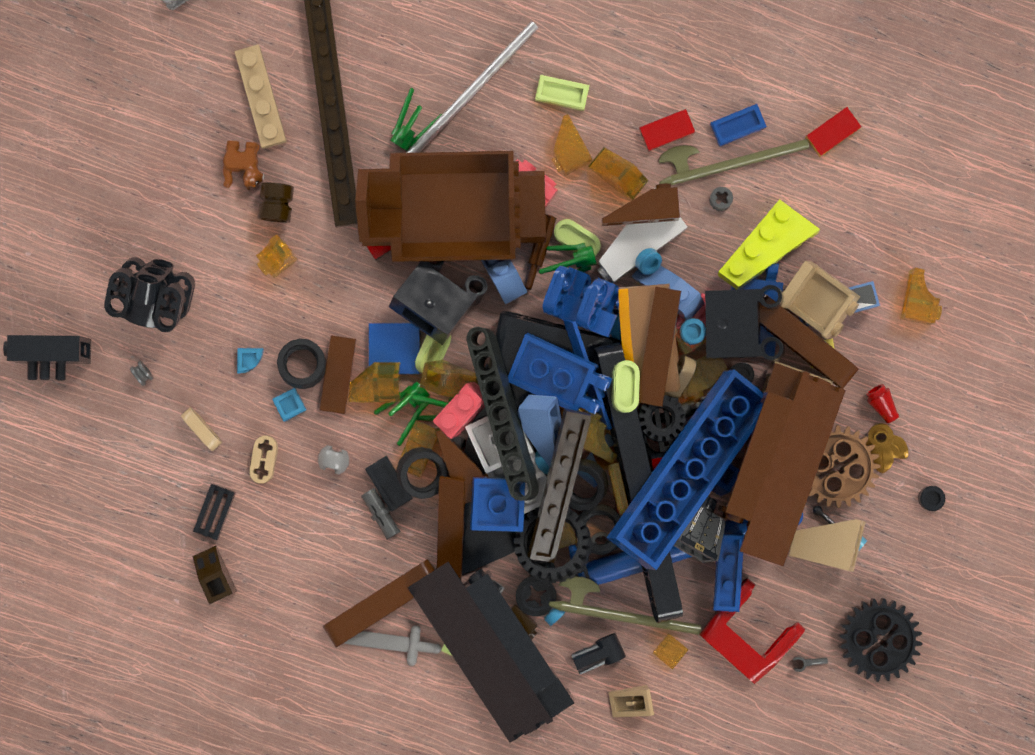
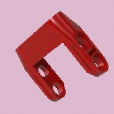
M746 578L741 583L740 608L749 599L756 585L749 578ZM716 611L699 635L754 684L776 666L806 630L799 622L787 627L761 656L726 625L736 612Z

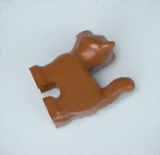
M227 141L226 153L223 158V176L225 178L223 186L230 188L232 185V172H244L243 183L247 190L257 187L264 181V174L258 169L257 153L260 150V145L255 142H246L245 151L240 152L238 151L240 147L239 141Z

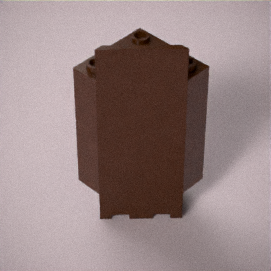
M513 151L390 153L389 169H358L355 202L359 242H362V246H391L392 262L516 259L515 249H521L520 243H546L545 171H519V161H514Z
M773 363L769 365L766 375L770 376L761 401L763 406L727 507L719 505L718 510L724 512L723 518L743 524L744 520L748 521L740 552L784 566L846 390L833 386L819 377L811 376L806 371L800 372L781 364Z

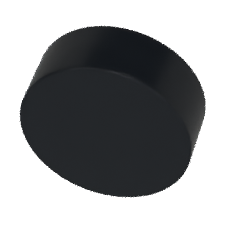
M739 362L730 368V370H736L749 382H753L754 370L748 363Z
M926 486L919 493V504L927 511H937L945 504V494L937 486Z

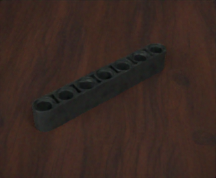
M474 327L467 333L466 341L511 497L518 501L532 500L538 495L539 485L518 417L497 338L490 329ZM483 332L486 339L484 344L480 346L477 338ZM490 357L492 359L493 365L491 369L487 371L484 367L485 360ZM495 382H497L500 386L499 393L494 396L491 391L492 385ZM502 407L507 411V416L504 420H501L498 415ZM509 432L514 435V442L510 446L506 443L505 439ZM516 457L521 460V468L518 471L513 467V460ZM523 482L529 488L526 496H523L520 492V485Z

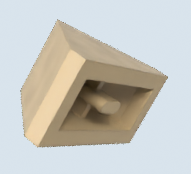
M648 685L609 692L613 717L654 715Z

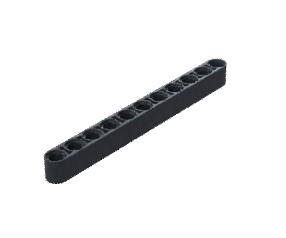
M614 343L593 348L594 363L598 365L596 372L612 378L614 366L621 361H625L621 344ZM611 382L609 388H606L604 391L606 397L603 398V402L612 427L610 429L629 506L652 473L637 409L622 413L613 407L611 401ZM669 551L657 570L646 569L641 565L652 614L656 623L683 617L682 603Z

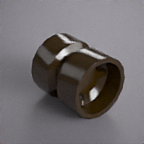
M272 182L261 183L260 198L263 199V203L259 204L258 219L290 223L292 208L288 206V203L293 201L294 186Z

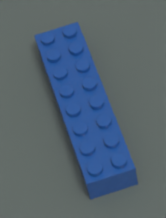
M736 370L724 371L611 530L607 539L646 569L657 570L754 431L763 406L761 401L764 393Z

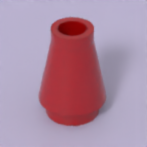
M880 384L866 393L868 397L867 402L886 423H891L899 418L890 389L886 388L884 384Z

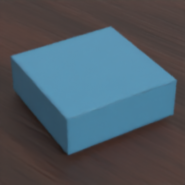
M296 388L272 399L283 422L307 411Z

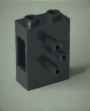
M7 335V341L3 345L4 356H7V361L27 364L28 380L38 379V364L39 379L49 380L50 364H55V379L57 381L66 380V364H91V339L82 336Z

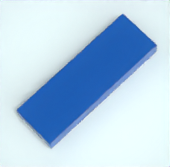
M723 534L718 561H716L714 611H740L743 552L739 550L745 536L744 534Z

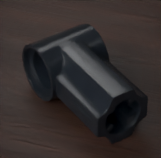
M616 633L602 637L595 641V644L571 654L580 675L604 664L605 666L613 664L626 657Z

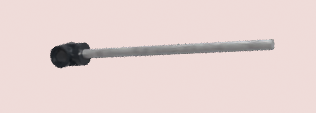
M531 21L406 153H420L538 29V26Z

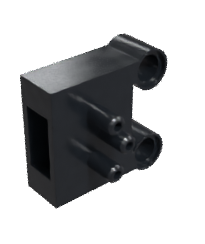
M420 261L392 297L389 308L443 345L472 306H476L481 302L487 290V282L479 275H472L467 278L461 289L439 273L445 261H435L437 264L429 261ZM469 288L475 289L478 293L471 292Z
M767 285L762 289L705 291L706 358H766L770 361L781 359L785 354V346L781 340L776 337H768L762 343L760 342V303L767 309H778L784 302L783 292L775 285ZM771 290L778 293L777 302L767 304L765 302L766 293ZM770 342H776L779 345V352L775 356H769L766 353V346Z

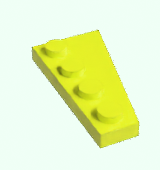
M779 199L719 270L717 275L736 290H739L772 264L780 261L786 254L800 247L810 237L812 238L817 235L820 229Z

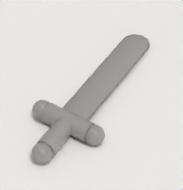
M417 625L411 628L410 637L362 631L345 642V644L407 652V664L409 666L416 664L418 651L434 654L441 652L439 644L420 641L421 629Z

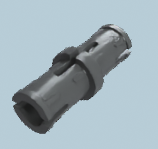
M375 488L361 495V498H363L372 514V520H376L386 540L401 532L389 513L391 510L389 507H385Z

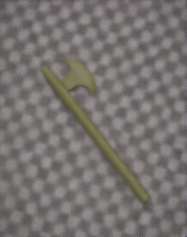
M807 139L693 170H689L687 160L691 155L700 153L698 149L688 145L676 146L668 149L660 156L659 164L665 162L673 163L677 174L661 180L659 184H680L809 149Z
M575 576L572 579L568 578L565 582L559 583V586L567 587L571 590L570 602H549L550 607L563 612L697 635L701 632V625L676 620L656 623L653 616L583 605L584 597L587 593H600V587L597 583L584 577Z

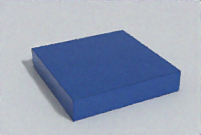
M369 323V374H420L415 366V361L420 351V329L412 323Z
M473 477L471 530L523 532L525 501H518L511 497L505 478ZM525 482L520 485V492L523 496H525Z

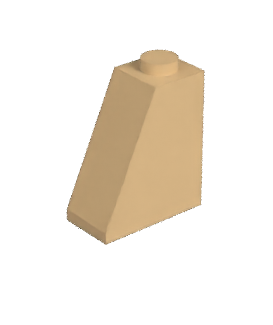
M855 519L796 530L789 549V556L854 572L866 522Z

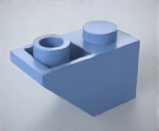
M510 259L481 260L505 304L527 293Z

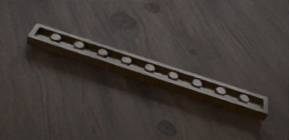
M304 0L334 223L336 228L358 225L355 202L356 184L330 0Z

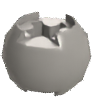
M327 445L318 454L319 467L323 470L326 468L334 469L335 474L340 475L349 466L348 452L345 450L337 452L332 449L333 446Z

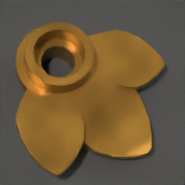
M878 423L869 429L868 440L865 445H875L870 453L879 455L877 459L873 460V463L881 466L876 469L878 472H887L891 468L894 458H908L909 453L906 442L902 437L894 435L890 426ZM879 433L886 435L883 440L876 439V436Z

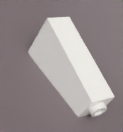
M681 217L678 221L626 225L599 260L598 265L600 268L597 269L599 274L605 281L610 279L612 283H615L636 267L635 261L640 252L647 248H653L658 251L687 229V225Z

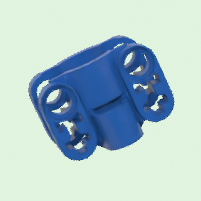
M559 266L553 274L542 307L543 312L562 320L566 318L574 320L577 326L609 337L617 315H619V286L600 278L594 280L591 284L590 275L571 267Z

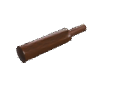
M545 214L546 243H534L528 261L531 264L525 288L531 290L538 267L543 266L547 252L546 248L549 245L557 219L549 214Z

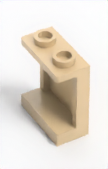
M805 261L783 292L784 302L781 306L784 309L791 310L821 332L822 337L828 339L832 336H838L844 327L842 322L847 315L852 316L859 306L857 301L860 296L814 262Z

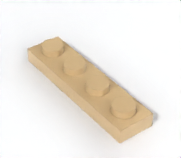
M259 44L235 51L262 149L286 143L287 140Z

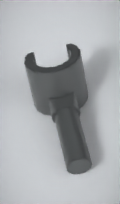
M692 399L681 403L685 411V418L692 416L701 402L694 403Z
M797 655L792 659H800L804 663L801 668H793L796 672H802L807 666L828 664L827 657L805 659L803 656Z

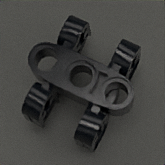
M138 257L129 258L122 265L121 269L115 271L109 279L104 302L105 311L112 317L124 318L138 326L157 328L159 331L166 333L171 332L178 325L180 319L185 317L190 310L195 289L194 277L187 272L174 274V265L166 260L154 259L145 264ZM132 265H135L136 270L138 271L135 274H133L132 269H130ZM181 279L185 281L184 284L187 286L184 290L181 284L178 283ZM114 298L119 299L124 305L123 310H115L111 305V300ZM160 316L173 320V324L170 326L163 324Z

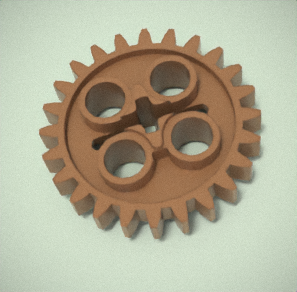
M836 425L835 431H831L823 453L827 458V464L824 468L817 470L809 493L810 497L816 493L818 494L816 500L818 503L825 498L826 506L828 507L832 501H835L837 508L841 507L842 501H845L847 506L850 507L852 498L860 503L859 494L862 493L869 496L866 490L867 486L875 488L871 478H879V475L873 473V469H878L881 466L873 463V460L877 459L879 455L870 453L875 445L866 446L865 443L868 437L865 436L859 439V430H856L851 435L849 426L845 428L844 432H841L840 426ZM840 442H846L849 445V452L844 456H839L836 452V446ZM858 454V458L842 466V472L839 473L837 470H834L822 479L818 478L819 474L835 466V460L843 462L852 455ZM853 464H860L862 467V474L857 478H852L849 474V469ZM831 477H838L840 480V486L837 490L831 491L827 488V481Z

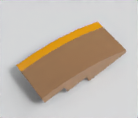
M670 284L619 287L618 289L622 349L625 360L632 361L638 366L640 378L655 287L670 289ZM675 328L665 392H678L680 389L677 368L679 358L675 339L677 328Z

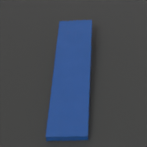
M564 319L563 322L574 354L589 361L576 321ZM592 384L589 385L587 390L589 397L603 402L602 398L606 397L604 391ZM602 403L599 412H596L595 416L600 427L610 430L612 427L604 403Z

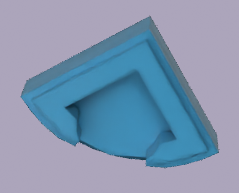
M237 348V374L253 370L260 363L264 349Z

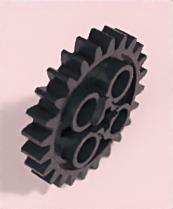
M871 598L870 606L861 601V610L852 607L855 615L852 617L845 614L849 623L840 624L846 631L845 633L838 634V637L845 639V642L839 644L838 647L847 650L841 655L842 658H851L847 666L853 667L857 665L855 669L856 674L859 675L864 671L865 679H869L873 674L876 682H879L881 675H883L886 681H890V674L900 678V669L908 673L906 664L915 665L916 663L911 657L913 655L920 656V653L915 650V646L923 645L922 642L916 640V637L922 635V632L914 630L919 625V622H910L914 614L912 612L903 614L906 606L900 605L896 609V601L891 600L887 606L885 598H881L879 604H877L874 598ZM880 615L887 617V624L883 628H878L876 625V619ZM895 624L898 625L897 629L888 633ZM861 631H866L868 639L866 643L859 645L856 637ZM878 634L884 636V643L882 645L876 643L878 641L876 638ZM897 635H902L904 638L903 645L895 648L892 642L893 638ZM872 646L866 655L862 654L865 649ZM878 651H882L884 653L883 662L874 664L873 655Z

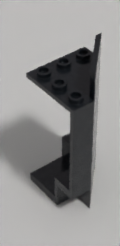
M448 561L407 588L510 743L523 734L527 735L537 730L544 723L549 724L553 722V717L575 703L574 697L568 688L565 689L554 670L549 667L492 581L491 571L487 570L484 572L481 568L469 576V583L464 585Z

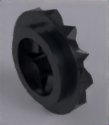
M535 577L525 578L516 590V602L519 608L530 616L547 614L552 609L549 606V602L556 601L554 585ZM530 586H532L537 592L546 590V592H544L543 595L540 596L542 604L541 606L539 605V603L536 602V600H529L526 602V600L529 599V597L532 595Z

